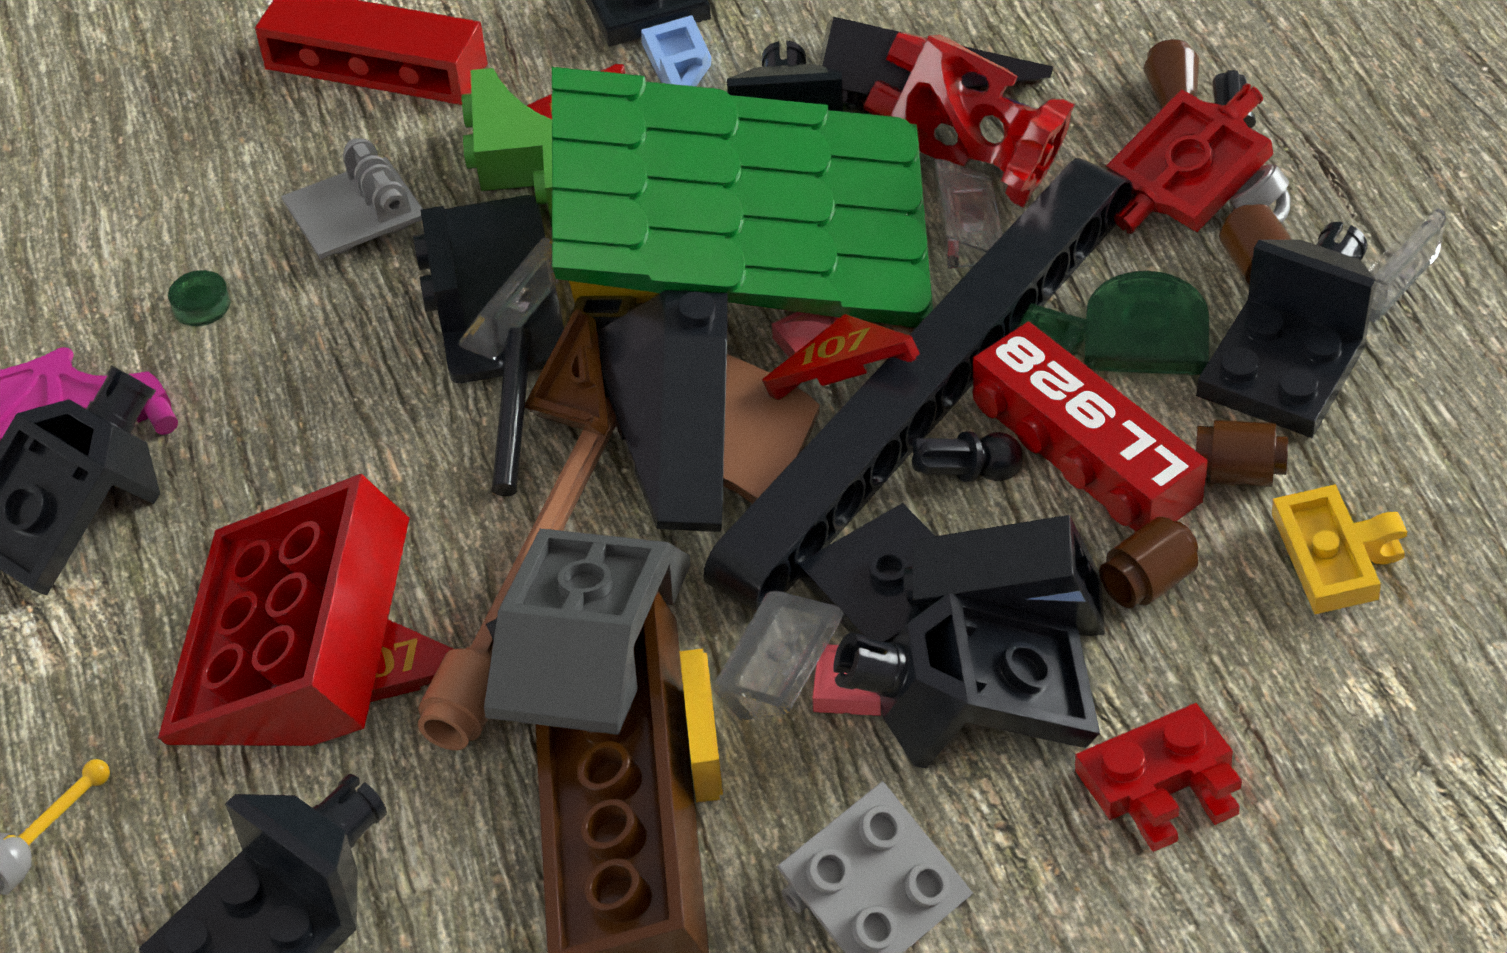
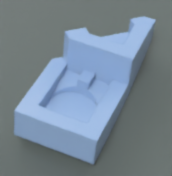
M692 15L641 30V43L661 83L687 86L698 85L711 66V55Z

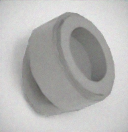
M1267 164L1262 166L1230 198L1229 203L1234 209H1237L1243 205L1264 204L1270 206L1276 200V207L1273 212L1279 221L1283 223L1290 211L1291 198L1286 189L1289 185V180L1277 165Z

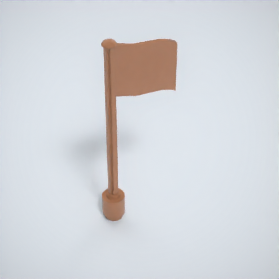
M727 354L723 486L736 492L753 504L804 449L819 415L820 404L797 387L780 400L770 397L762 382V379L770 372ZM608 397L605 400L609 428L605 436L586 430L582 431L471 647L452 649L445 654L418 706L420 715L418 728L427 740L441 748L448 750H462L466 748L469 741H473L480 736L489 719L485 718L484 704L494 641L486 623L497 618L498 610L539 529L563 531L616 427V415Z

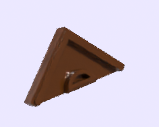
M575 309L525 402V408L540 418L605 436L609 425L596 320L581 309Z

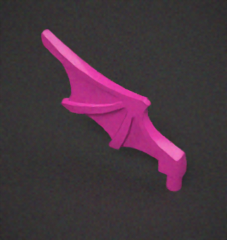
M67 347L58 348L29 362L1 369L0 441L17 413L67 399L86 408L89 402L95 398L107 376L91 375L75 369L72 366L74 353ZM149 371L129 374L156 390L153 397L147 401L136 421L139 423L149 419L155 431L160 435L173 432L178 426V420L171 409L170 398L160 381Z

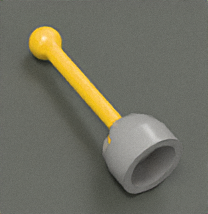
M100 759L88 761L82 769V777L19 836L11 833H0V894H9L27 875L31 868L32 860L29 845L91 786H100L108 780L110 769L105 761Z

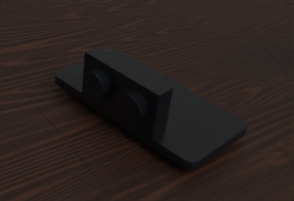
M523 195L444 209V206L421 209L424 234L414 235L413 240L419 271L430 269L431 275L419 277L426 312L438 310L450 379L455 383L461 384L503 376L507 333L511 328L515 327L528 329L532 334L528 372L543 369L564 330L540 208L539 204L536 203V197Z

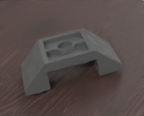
M540 528L498 610L484 704L485 718L578 729L588 732L619 734L637 692L633 646L657 592L660 593L667 605H674L691 566L690 555L669 542Z

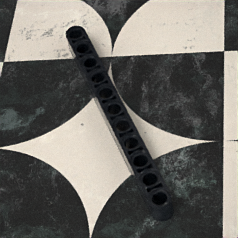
M1075 158L910 334L920 353L913 362H906L895 357L888 358L718 540L705 563L703 572L705 583L763 614L773 608L799 579L798 563L830 545L913 452L915 441L925 438L973 385V357L1026 322H1030L1117 225L1114 216L1130 202L1133 190L1132 182L1125 177L1081 158Z

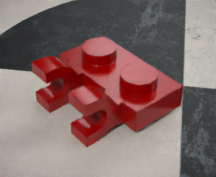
M1197 703L1075 754V772L1107 818L1112 820L1129 813L1153 852L1178 842V832L1170 820L1179 816L1180 807L1170 794L1190 786L1214 825L1239 815L1240 805L1231 793L1241 789L1242 779L1232 768L1233 750Z

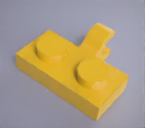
M1336 484L1273 498L1272 517L1315 615L1379 600L1381 583L1371 561L1375 564H1390L1405 557V552L1399 539L1407 537V530L1398 512H1386L1376 515L1371 519L1353 523Z

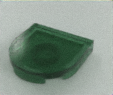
M1133 271L1117 275L1105 281L1094 291L1088 301L1086 311L1084 364L1092 371L1201 375L1209 362V310L1203 296L1191 284L1179 277L1163 272Z

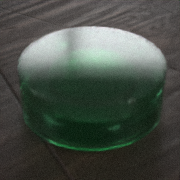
M207 270L192 271L180 276L172 283L168 291V299L174 317L180 323L188 326H205L216 322L227 313L231 303L223 277Z

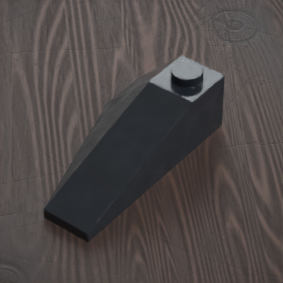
M833 17L829 21L825 31L819 66L842 71L844 104L858 106L860 96L867 98L878 80H882L903 91L911 72L887 60L888 52L899 31ZM965 47L1017 75L1015 83L1043 81L1051 78L1053 66ZM967 72L963 75L962 83L966 88L989 86L987 78L977 72Z
M665 290L601 329L600 359L605 398L608 397L616 415L617 430L621 440H626L634 460V473L656 528L721 532L727 368V293Z

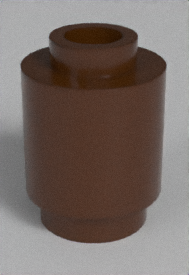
M1264 204L1243 205L1233 210L1226 218L1219 234L1221 244L1248 284H1250L1253 251L1258 240H1292L1272 209Z
M1214 420V426L1197 425L1196 451L1208 460L1206 477H1211L1210 484L1272 487L1274 474L1286 475L1288 437L1276 436V423Z
M1162 516L1156 517L1107 553L1106 562L1099 568L1102 585L1110 597L1122 607L1131 609L1138 604L1143 606L1149 605L1197 569V540L1191 530L1183 523L1172 521Z

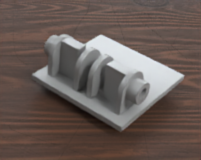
M354 138L345 145L343 161L346 172L281 196L285 206L319 259L332 254L347 252L358 244L387 233L399 232L408 225L422 220L421 209L423 208L387 157H379L375 146L367 139Z
M884 781L880 782L776 866L788 881V886L781 891L788 906L797 913H801L806 908L810 909L844 953H903L973 894Z

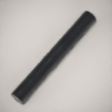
M522 327L511 328L507 333L492 479V492L499 496H512L517 492L532 338L531 332Z

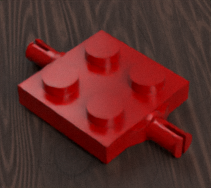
M1245 83L1242 89L1226 105L1204 102L1181 89L1106 165L1107 170L1132 182V194L1135 196L1114 216L1116 224L1123 231L1126 229L1128 234H1132L1152 212L1167 214L1193 231L1198 232L1273 155L1271 139L1249 128L1243 120L1263 101L1260 91L1254 86L1251 89V84Z

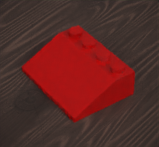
M362 473L215 530L158 739L166 745L314 746L365 728L410 518Z

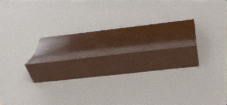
M657 592L633 646L637 692L619 734L588 732L585 730L536 724L547 953H709L677 619L659 592Z

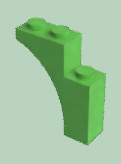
M493 68L471 70V93L462 94L465 128L473 127V134L463 135L466 168H477L481 191L534 186L536 203L548 205L552 227V120L532 110L510 93L500 81Z

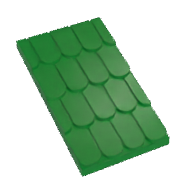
M552 67V268L555 279L569 281L574 303L580 296L636 297L637 303H645L665 290L727 293L728 303L839 318L846 314L868 322L917 328L933 310L917 124H910L907 120L900 117L828 110V105L733 96L717 88L645 81V76Z

